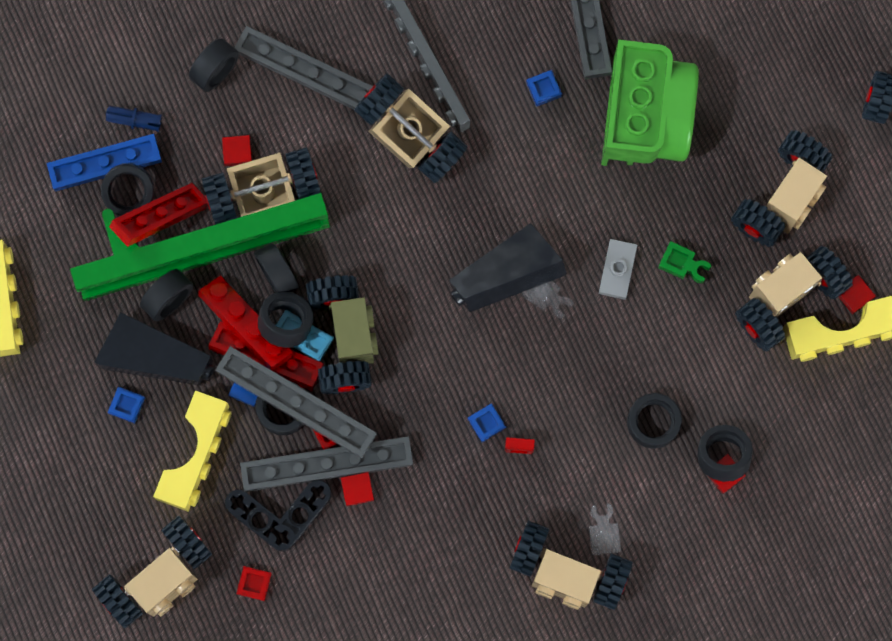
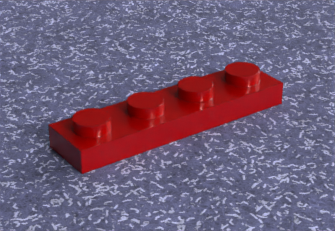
M190 183L113 219L109 227L128 247L205 210L208 203L206 197L193 183Z
M221 275L199 290L198 296L266 368L274 371L292 358L293 351L290 348L278 347L262 337L258 329L259 315Z
M220 321L209 343V349L225 355L231 346L263 365L225 323ZM293 351L292 358L273 372L298 384L300 387L313 391L319 378L318 369L323 367L324 363Z

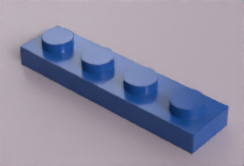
M151 134L47 163L53 189L56 192L103 179L113 167L122 163H133L141 167H147L161 163L162 160L155 135Z

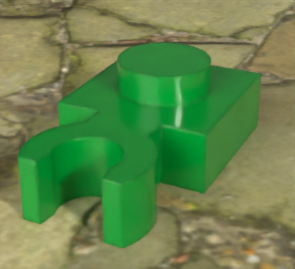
M670 241L658 268L680 279H684L686 273H688L695 282L702 284L705 278L697 273V269L704 268L709 271L711 264L704 260L694 261L695 252Z

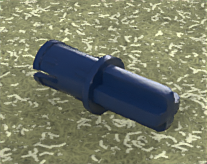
M108 106L106 121L128 125L131 126V129L138 127L156 132L160 131L161 114L138 111L136 107L134 110L116 106Z

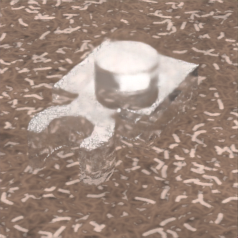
M552 281L522 293L524 298L543 312L548 306L553 308L554 315L562 320L565 314L559 310V305L566 304L570 308L574 305L570 298L557 295L561 287Z
M611 504L606 505L607 514L605 516L598 515L596 505H593L590 513L597 525L589 526L592 556L620 553L618 523H609V519L613 514Z

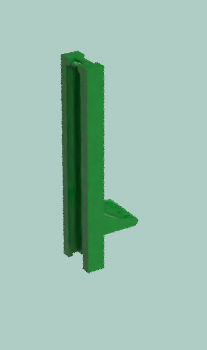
M319 193L143 247H139L136 243L127 247L109 227L116 216L111 209H105L102 212V217L114 255L70 268L76 291H81L83 300L89 301L158 280L164 274L174 269H178L181 272L260 249L271 242L277 244L330 228L328 213L322 194Z

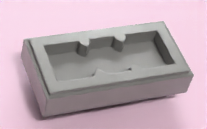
M610 239L598 294L626 300L637 249L636 244Z

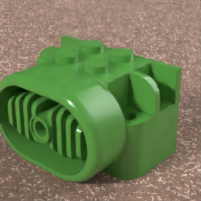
M618 40L612 65L601 165L607 166L608 159L627 161V165L632 166L633 162L645 164L651 163L656 159L683 162L688 158L694 128L699 69L695 63L673 61L670 49L660 44Z

